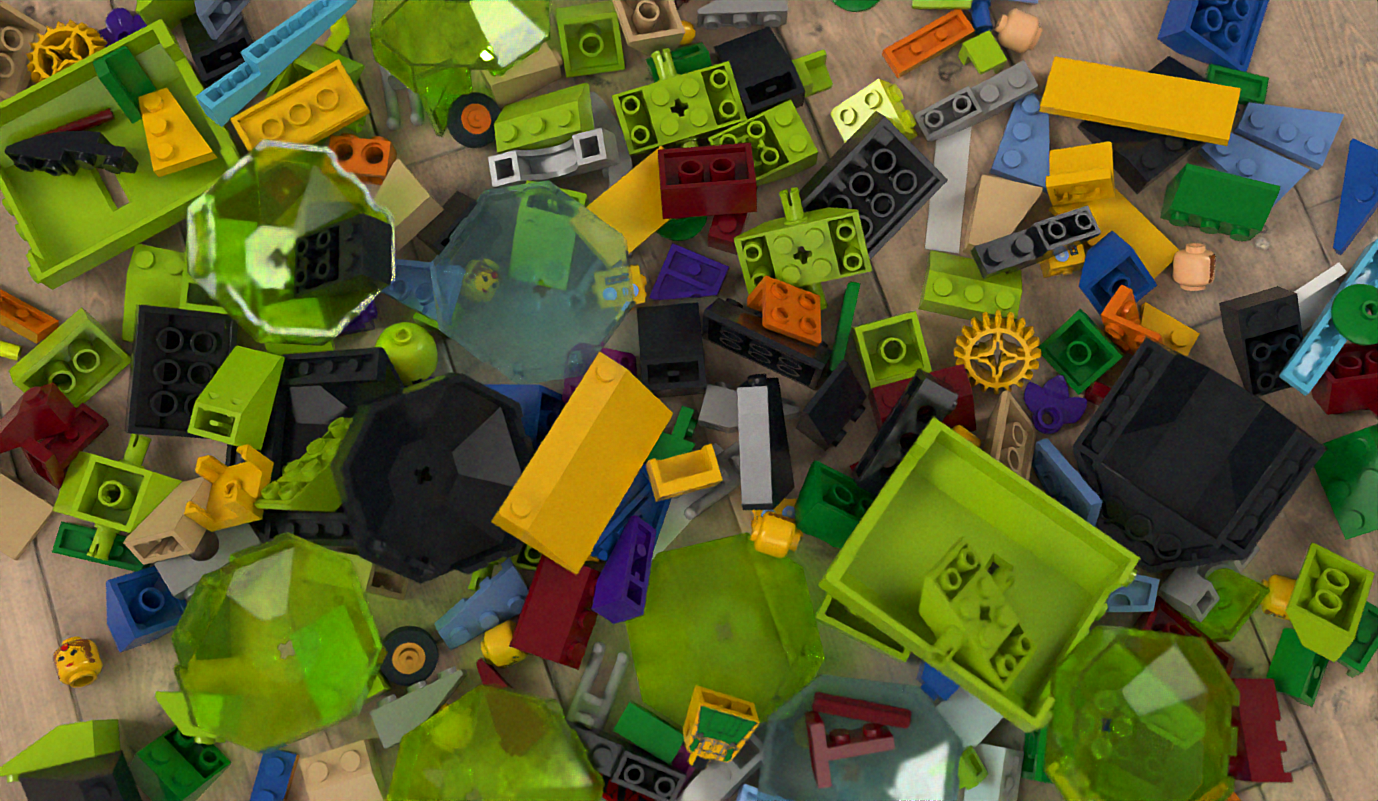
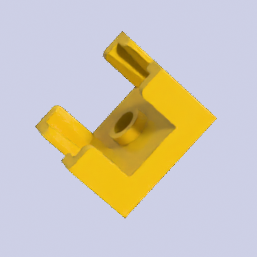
M249 444L239 446L236 450L247 462L226 466L212 455L202 456L197 459L195 472L212 483L206 510L193 501H188L184 511L185 516L210 532L262 519L264 509H257L254 503L262 496L261 491L263 488L270 484L274 462Z

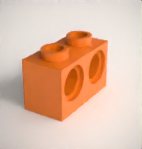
M342 133L341 136L330 135L325 171L331 180L382 185L390 168L396 161L397 151L391 141L380 136L364 139L351 133ZM345 153H353L350 159L341 161V157ZM375 156H383L379 163L371 164V160Z

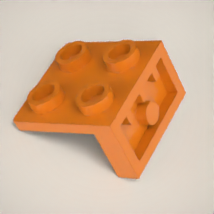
M765 275L747 297V307L762 312V326L764 328L818 347L822 342L820 296Z
M1120 285L1100 314L1108 338L1124 354L1127 352L1131 355L1136 353L1146 337L1163 344L1162 336L1159 333L1140 326L1141 320L1133 290Z

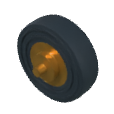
M416 626L396 628L387 634L380 644L378 651L379 666L382 673L393 683L402 686H412L426 680L433 673L438 661L436 643L433 637L422 628Z

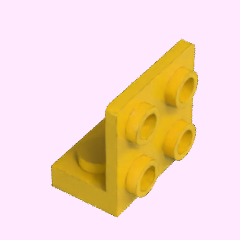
M1111 142L1049 151L1050 176H1046V188L1052 206L1115 197Z

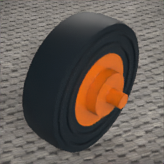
M478 92L465 93L455 99L448 109L447 126L449 132L463 146L470 148L484 147L496 139L494 123L501 111L496 102L489 96Z

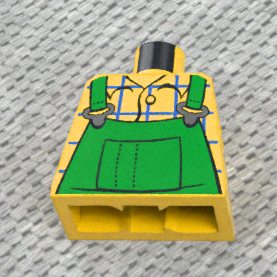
M696 685L683 726L685 748L692 752L688 759L689 763L696 769L705 770L711 758L726 763L732 761L759 724L754 703Z

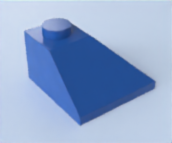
M1113 231L1109 232L1087 251L1079 282V288L1099 315L1120 285L1133 290L1135 302H1138L1157 286L1134 249Z
M155 566L109 579L106 582L107 625L120 653L148 644L194 619L185 599L180 600L172 595Z

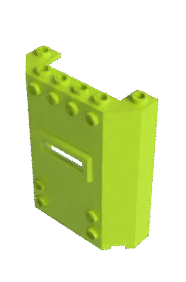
M162 18L0 102V190L5 197L2 199V203L8 213L15 216L18 222L15 225L16 231L24 241H28L31 247L26 254L31 265L27 269L37 284L42 283L54 290L190 216V213L195 214L254 182V178L250 173V166L227 125L225 124L221 128L205 114L195 96L205 90L206 87L190 59H187L181 50L178 40ZM122 46H127L156 89L168 88L215 153L217 159L158 177L153 171L143 120L131 123L98 78L92 62ZM110 108L115 120L86 131L101 132L112 145L125 147L139 164L135 174L127 172L115 174L129 200V203L117 208L97 168L87 170L79 167L75 176L65 174L53 176L39 170L26 172L17 168L14 165L15 162L4 151L9 145Z
M933 417L889 477L817 586L1028 733L1038 728L1043 729L1053 715L1050 708L1055 701L1054 697L1059 689L1056 686L1057 681L1061 675L1066 676L1072 669L1076 661L1072 656L1078 647L1080 649L1083 648L1090 639L1092 632L1089 628L1094 620H1100L1108 608V604L1105 601L1110 593L1122 586L1128 587L1137 575V570L1134 567L1140 558ZM963 536L966 537L986 570L989 569L993 562L999 567L1007 568L1012 572L1005 582L1010 576L1015 577V582L1003 596L1038 648L1006 692H999L989 687L952 660L949 661L946 667L934 665L931 660L937 652L932 658L927 656L928 650L938 640L919 613L924 579L953 544Z

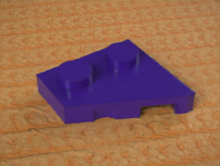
M672 243L649 298L658 301L717 297L730 268L727 265Z

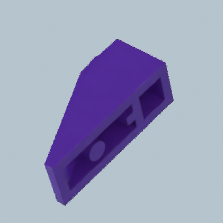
M637 515L631 516L596 583L592 610L613 624L644 615L656 529Z

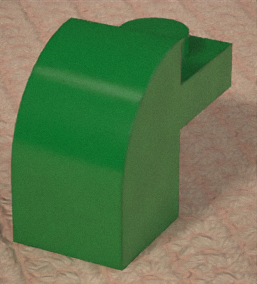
M682 405L672 435L662 432L644 464L656 458V461L695 451L696 443L685 440L686 437H693L698 420L693 419L694 409Z

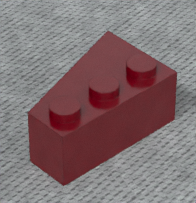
M1229 678L1225 694L1219 698L1220 703L1224 705V718L1221 720L1220 727L1222 737L1226 742V752L1223 754L1222 764L1228 779L1255 783H1293L1292 773L1284 772L1281 753L1287 752L1285 740H1278L1276 721L1281 720L1274 679Z

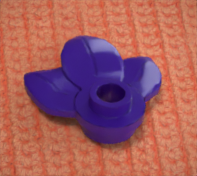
M115 8L106 17L107 27L98 32L101 35L100 37L107 41V44L104 46L107 47L146 27L147 24L139 14L132 16L125 8Z
M1063 375L1053 377L1043 387L1029 382L1024 391V402L1032 412V423L1036 430L1043 434H1053L1060 430L1063 424L1077 422L1087 407V399L1081 397L1069 398L1068 386ZM1043 414H1048L1051 416V424H1046L1043 422Z

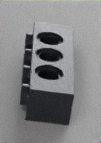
M918 368L851 473L856 486L875 496L879 494L900 461L911 449L931 419L934 417L942 422L946 415L948 416L954 411L959 395L950 384ZM925 405L931 406L926 414H917L921 407ZM905 433H913V436L908 441H900V438ZM890 459L896 460L893 466L883 467L886 461Z

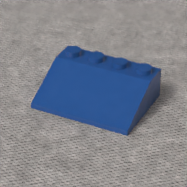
M1170 0L1157 39L1176 53L1209 65L1214 64L1247 72L1269 0Z

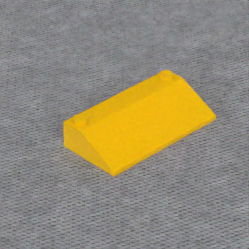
M599 352L491 522L577 575L668 424L673 412L628 369Z

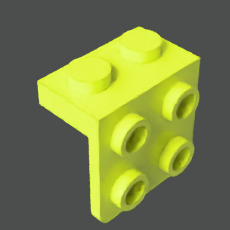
M877 79L831 111L833 121L844 143L875 111L884 115L909 141L918 136L914 128L917 125L916 120L909 110H905L901 102L903 99L902 92L896 84H891L881 79Z

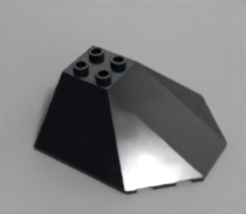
M1149 337L1144 339L1073 444V452L1081 477L1102 500L1095 528L1138 556L1140 559L1136 565L1147 573L1161 572L1180 567L1189 568L1209 565L1214 562L1246 559L1327 450V447L1261 398L1212 368Z
M374 347L282 355L285 357L265 438L262 449L257 450L274 462L270 483L277 481L282 476L283 466H287L286 463L300 459L307 452L306 447L311 442L322 438L329 431L328 426L334 420L340 417L353 418L360 403L405 388L384 348ZM227 444L226 466L247 462L236 451L239 446ZM416 469L414 475L418 477L417 483L421 484L422 470ZM342 504L335 512L264 509L262 519L253 521L260 532L258 535L259 539L266 546L356 547Z

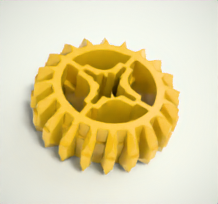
M69 20L67 25H65L63 22L57 21L55 29L46 25L47 33L44 35L36 33L39 41L37 43H30L31 49L34 51L26 54L27 59L30 61L26 66L31 73L32 81L37 84L86 58L87 53L85 51L87 47H89V56L106 48L104 46L107 44V41L100 37L101 35L96 29L90 28L83 22L77 24L75 21ZM52 60H53V61H54V64H53L52 69H53L54 71H53V73H52V75H51V63H52Z
M997 310L995 318H990L988 312L985 311L982 322L973 317L971 319L972 327L966 325L962 327V334L964 336L956 337L958 347L954 348V356L958 357V359L955 361V365L964 364L968 378L971 377V387L981 383V391L983 393L988 390V387H993V392L997 395L1001 387H1005L1006 391L1012 392V384L1022 388L1024 386L1022 378L1028 380L1033 378L1031 370H1038L1039 361L1036 359L1041 357V349L1037 348L1040 345V339L1033 336L1035 333L1033 326L1025 327L1026 320L1023 317L1014 322V313L1009 312L1006 318H1002L1001 311ZM993 333L990 340L974 345L981 337ZM1003 333L1016 338L1022 346H1016V343L1006 341ZM997 342H999V349L1002 350L998 363H996L995 355H993ZM974 359H978V362L988 364L991 367L992 371L983 369L974 361ZM1017 360H1020L1011 369L1002 371L1005 365L1009 363H1016Z

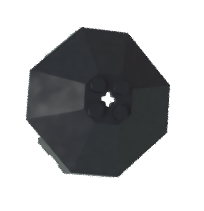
M447 373L360 403L330 464V469L360 558L422 584L454 570L469 575L488 567V564L503 557L510 558L519 554L524 542L491 521L535 454L530 435H526L521 417H524L520 403L463 373ZM424 466H427V473L431 475L429 481L423 480L421 484H418V477L414 475L415 470H422Z

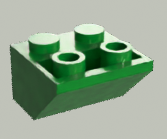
M174 725L134 755L129 768L136 785L152 801H196L232 762L214 744L194 743L195 736L183 735L177 726Z

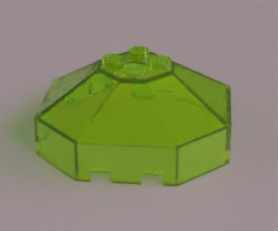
M374 0L369 32L374 60L414 93L428 94V87H446V94H469L473 91L471 70H488L494 77L497 75L503 76L507 70L514 66L516 60L522 61L532 53H537L542 43L550 40L552 0Z
M263 139L248 154L226 170L211 188L186 208L188 274L257 343L323 346L335 338L384 289L381 288L372 290L369 293L303 299L294 298L295 245L297 237L361 213L370 215L392 225L391 282L396 278L394 215L385 206L380 208L369 197L368 193L371 191L353 172L348 174L335 161L338 156L329 147ZM275 250L279 251L280 256L286 259V262H282L280 267H276L275 262L269 260V256H272Z
M286 532L260 546L255 547L252 545L232 553L228 559L232 564L202 575L171 636L179 664H175L173 672L180 692L184 694L189 709L187 713L192 726L254 752L266 755L359 716L388 652L357 568L349 557ZM288 641H293L292 648L296 650L295 655H288L286 659H282V652L278 650L279 645H286Z
M747 532L657 553L651 563L644 615L625 621L642 701L682 727L684 726L696 685L754 703L759 723L791 716L825 660L803 567L786 556L780 559L756 551L754 541L750 540L751 534ZM727 622L732 625L730 632L734 635L731 640L725 638L721 642L717 639L718 632L714 629L717 624L723 626Z
M1097 625L1052 669L1050 696L1055 701L1050 708L1053 715L1047 727L1044 771L1065 801H1226L1232 795L1235 777L1228 776L1229 755L1236 756L1238 727L1230 726L1232 706H1239L1240 692L1204 638L1128 627ZM1102 718H1111L1112 721L1109 724L1110 732L1101 731L1103 727Z
M480 684L402 736L386 801H469L466 799V794L473 793L475 788L479 789L478 795L483 797V801H601L604 781L599 772L594 771L585 755L587 752L574 729H570L561 714L563 710L557 699L496 684Z

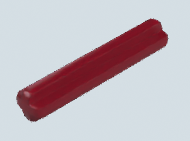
M819 691L815 692L812 700V710L819 713L902 729H908L912 721V711L907 708Z

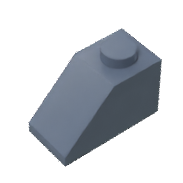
M194 0L197 16L211 39L217 40L250 0Z

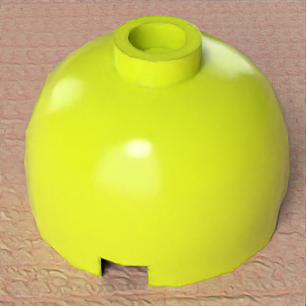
M411 322L395 323L387 327L377 338L375 347L384 348L404 386L413 385L412 381L421 378L424 381L436 370L438 363L436 343L431 334L420 325Z

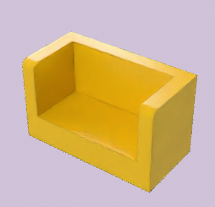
M707 444L700 450L656 461V458H654L645 465L656 502L717 486L723 481L712 444Z

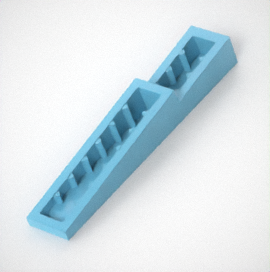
M315 0L242 50L240 53L245 60L244 63L195 96L205 114L222 128L231 117L235 116L355 5L357 0Z
M1378 239L1365 247L1279 375L1281 379L1304 396L1310 393L1347 341L1337 331L1331 317V306L1336 295L1344 288L1354 284H1367L1378 288Z

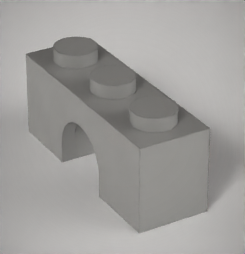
M252 522L214 531L219 539V549L215 556L209 560L197 561L193 553L154 563L172 595L180 600L185 598L186 600L194 599L204 592V586L214 580L217 583L231 576L233 568L242 563L247 565L257 560L262 555L261 551L266 549L267 546L262 544Z
M1256 544L1248 557L1243 560L1214 562L1209 565L1176 568L1172 574L1165 578L1159 590L1170 606L1201 623L1220 599L1212 583L1207 580L1208 576L1220 568H1229L1241 574L1260 549Z

